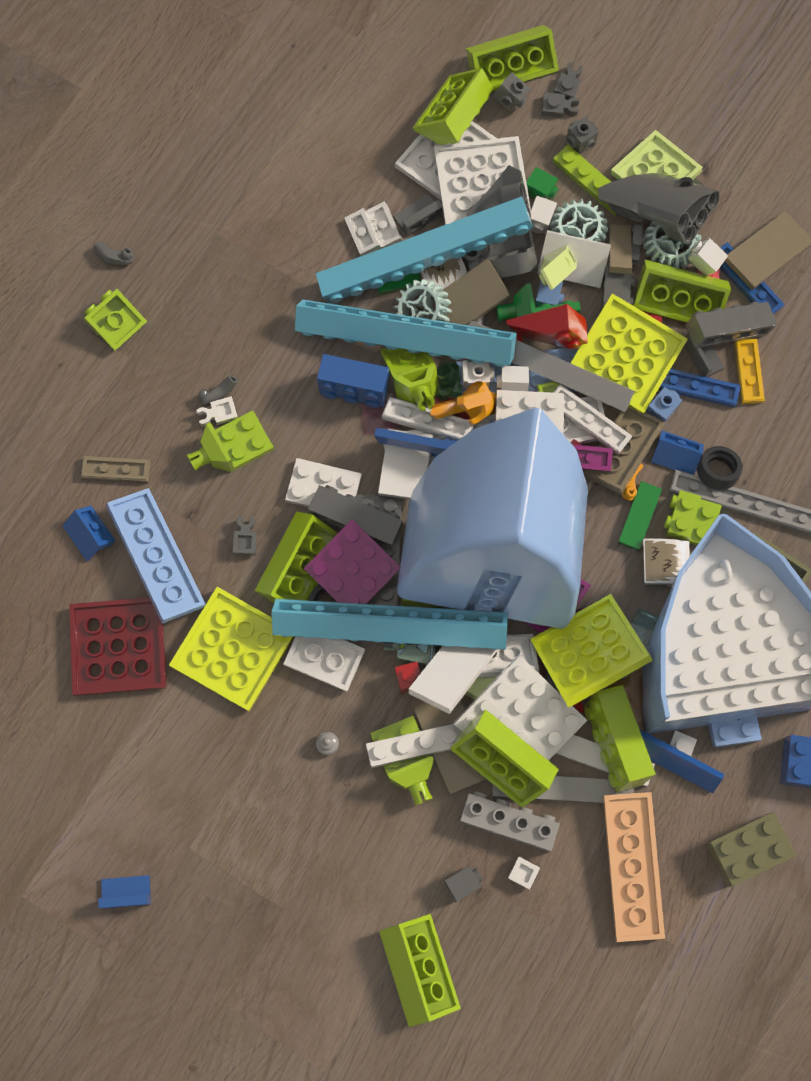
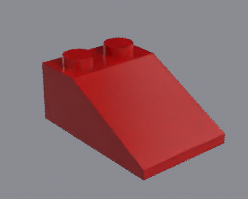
M568 304L507 320V325L526 339L567 349H577L580 345L588 344L586 318Z

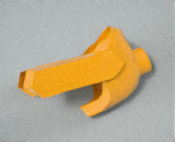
M476 381L457 399L433 405L430 410V416L438 420L466 411L470 416L469 424L475 425L491 414L496 404V394L490 392L486 382Z

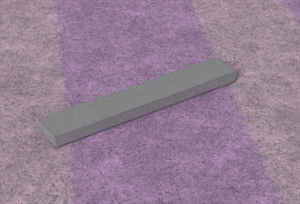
M555 776L549 790L536 799L603 803V795L634 793V788L616 793L615 788L610 785L609 779ZM495 785L492 786V797L509 798Z

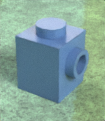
M541 281L535 308L542 304L558 305L563 302L564 294H560L563 282L550 290L549 286H544Z
M664 387L648 406L646 413L666 423L678 409L682 399H680L677 392Z

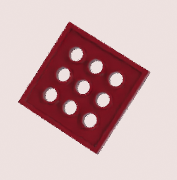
M150 597L69 604L73 696L167 689L164 623L162 624ZM144 616L146 618L145 625L140 628L135 627V618ZM115 618L123 620V625L119 629L111 628V622ZM92 620L100 622V627L96 631H89L88 624ZM140 638L147 640V646L143 650L135 648V642ZM117 640H121L124 643V648L120 652L112 650V644ZM94 642L100 643V651L96 654H91L89 646ZM140 661L148 663V669L144 673L136 671V665ZM117 663L125 665V670L120 675L113 673V667ZM94 665H100L102 668L101 674L97 677L90 675V668Z

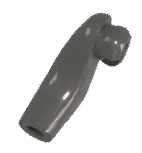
M101 241L97 242L93 247L99 257L107 264L129 265L134 260L133 251L129 248L117 251L109 248Z
M229 375L210 393L207 389H202L198 393V398L202 400L201 404L210 405V402L226 397L236 386L238 379L234 375Z

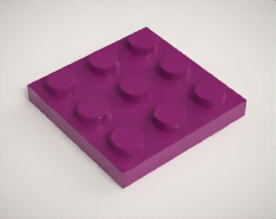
M352 519L304 569L338 603L367 604L400 570V565Z

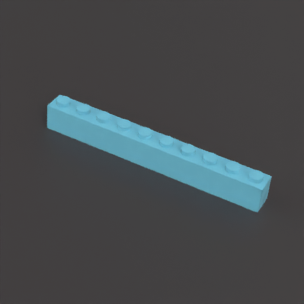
M521 196L316 273L322 297L328 304H335L341 302L343 298L358 296L370 288H380L386 282L399 281L405 275L420 273L424 271V268L432 265H442L451 258H461L470 251L482 250L489 244L504 242L508 237L523 235L530 229H533L526 204Z
M302 300L296 305L295 331L302 332L306 336L323 335L325 339L341 338L345 342L350 343L356 341L365 342L368 346L384 345L388 349L403 348L411 353L422 351L428 352L431 356H450L451 359L455 360L465 358L471 359L474 363L490 362L498 367L510 366L514 359L517 333L309 300Z
M275 599L272 609L273 635H281L283 637L297 636L327 638L330 640L374 641L377 643L395 642L398 644L443 645L445 647L506 649L508 613L287 599Z

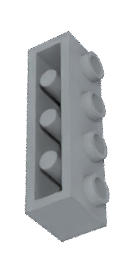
M474 791L473 795L468 794L459 823L547 852L552 851L560 823L555 822V817L547 814H542L539 817L533 815V810L519 806V809L509 807L510 803L497 799L494 802L487 799L488 795Z

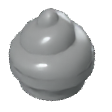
M323 732L317 737L316 748L322 755H332L338 750L339 740L334 733Z

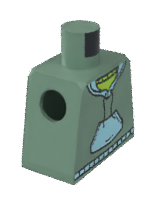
M384 642V651H397V662L409 664L417 661L418 666L426 668L434 657L435 645Z

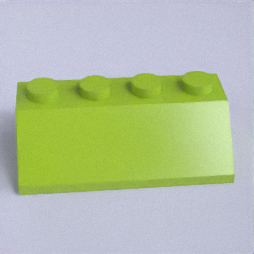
M545 25L466 48L470 71L483 68L494 88L493 91L499 88L511 72L524 82L559 71L552 29Z
M483 68L450 75L413 126V130L440 145L456 144L462 138L461 136L470 127L472 120L480 112V108L489 99V95L494 89Z
M645 260L639 276L633 306L641 311L688 322L691 316L698 311L710 312L716 308L724 309L731 288L729 281Z
M296 511L255 591L273 603L275 599L308 601L310 593L318 585V582L304 568L338 533L314 515Z
M486 709L469 723L450 747L455 754L522 808L549 790L559 770Z
M431 914L379 931L409 1027L430 1022L461 1009Z

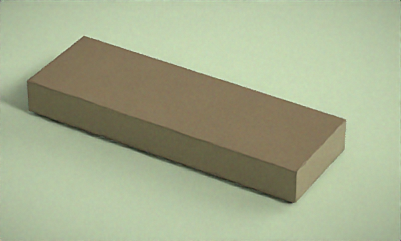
M610 224L609 272L631 274V226Z
M83 456L81 479L149 483L151 461L149 459Z

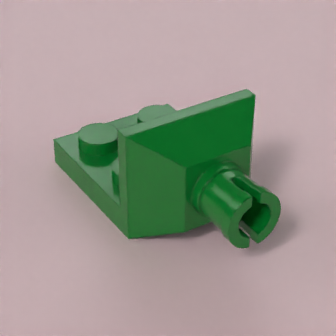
M529 283L513 297V302L499 304L496 307L498 322L564 304H568L579 314L581 308L579 301H564L558 305L542 304L535 308L531 283Z

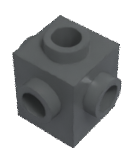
M511 72L492 96L512 112L516 106L521 108L528 100L526 94L530 91V88Z
M587 117L581 120L577 119L569 125L566 141L577 153L582 154L595 146L598 129Z

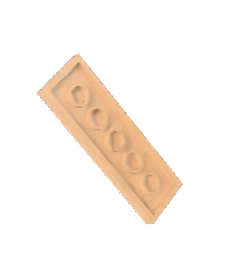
M652 793L603 795L616 942L665 939Z

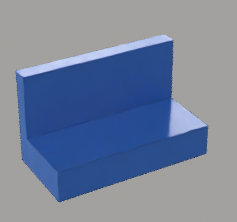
M662 430L651 462L694 475L703 454L704 444Z
M92 506L74 510L63 524V528L86 561H90L98 550L110 547L115 542V539Z
M150 875L101 879L102 898H98L99 908L151 905Z

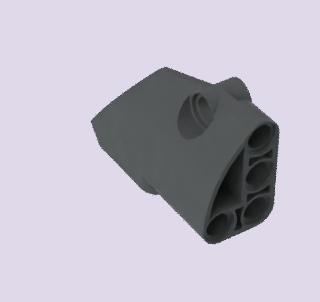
M508 165L495 183L467 212V217L522 196L531 219L522 171ZM531 230L523 235L508 237L504 242L489 244L486 248L479 250L477 254L470 251L464 255L469 262L470 271L486 259H489L500 278L527 273L539 268Z
M658 173L633 175L598 188L599 200L607 203L616 214L638 222H642L644 218L657 222L662 226L670 239L685 244L693 241L720 199L718 190L696 184L690 177L680 179Z

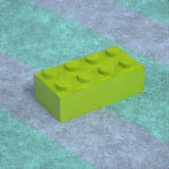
M623 685L596 692L585 704L584 711L587 720L591 721L593 738L596 743H599L601 760L608 768L610 785L615 788L616 793L640 787L655 776L656 773Z

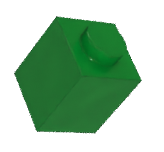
M535 167L526 182L528 196L533 199L539 196L553 200L559 190L557 188L558 178Z

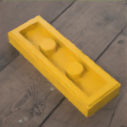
M757 339L735 341L734 349L741 404L763 403L765 400Z

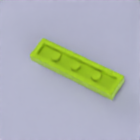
M566 145L553 158V163L615 216L616 213L611 210L607 203L600 201L598 195V188L611 181L573 148Z

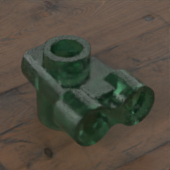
M456 363L441 364L437 369V376L441 379L440 386L437 388V398L447 400L449 397L462 396L459 365Z

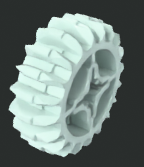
M573 199L570 205L564 202L562 208L558 207L556 209V213L553 214L549 226L553 232L584 239L586 234L595 230L594 235L587 239L597 242L605 241V234L608 231L606 226L607 219L603 218L604 211L598 212V205L591 207V201L583 204L582 199L579 203H576ZM569 217H573L572 221L567 222L566 225H562L564 220H566Z
M652 221L645 231L643 250H647L646 257H652V262H658L675 268L680 266L685 269L688 264L691 265L692 263L687 258L692 253L691 248L693 245L701 241V235H696L689 244L670 239L667 235L656 239V236L664 230L659 223ZM684 246H688L687 251H685L682 254H678L679 249H683Z
M422 279L420 283L415 280L413 286L406 284L407 291L400 290L401 298H395L399 305L393 306V308L398 311L396 313L398 315L409 316L410 308L412 310V317L424 319L432 317L431 320L450 321L446 317V314L452 312L451 309L447 308L451 304V301L446 299L448 293L443 291L442 286H436L434 281L428 283L427 280ZM418 295H420V297L416 301H413ZM433 297H434L435 302H436V311L433 309V306H432V305H433V302H434V300H432ZM416 307H420V308L423 307L424 309L428 310L429 312H425V311L422 312V311H420L419 309H417Z

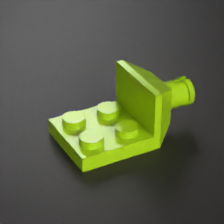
M403 348L380 349L381 357L386 367H389V374L394 382L396 398L412 404L417 403L421 411H426L424 406L426 404L428 410H430L435 404L434 397L440 391L436 364L428 352L422 351L411 353Z
M252 410L216 430L211 422L207 423L200 441L202 447L191 454H187V457L195 471L211 463L214 468L233 472L273 451L274 447Z
M414 716L374 731L370 735L373 742L420 732ZM427 755L383 766L389 782L405 790L409 789L415 806L423 802L419 792L422 793L425 802L433 799L426 785L434 761L432 756Z

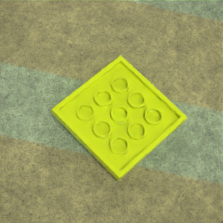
M612 293L587 334L588 344L579 347L570 363L634 390L635 393L629 407L644 414L688 339Z
M216 587L169 666L250 712L294 636L283 637L281 635H273L272 617Z
M611 594L577 612L566 628L551 627L530 639L568 708L653 661Z

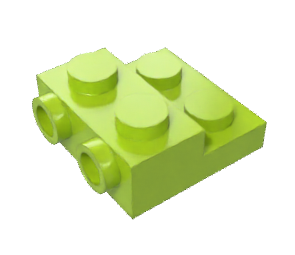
M118 289L114 292L108 290L100 298L102 302L97 307L93 304L84 312L86 317L83 319L114 351L147 322Z
M680 490L677 495L673 494L669 507L673 508L671 516L667 515L665 520L666 536L698 545L719 516L722 505L702 500V496Z

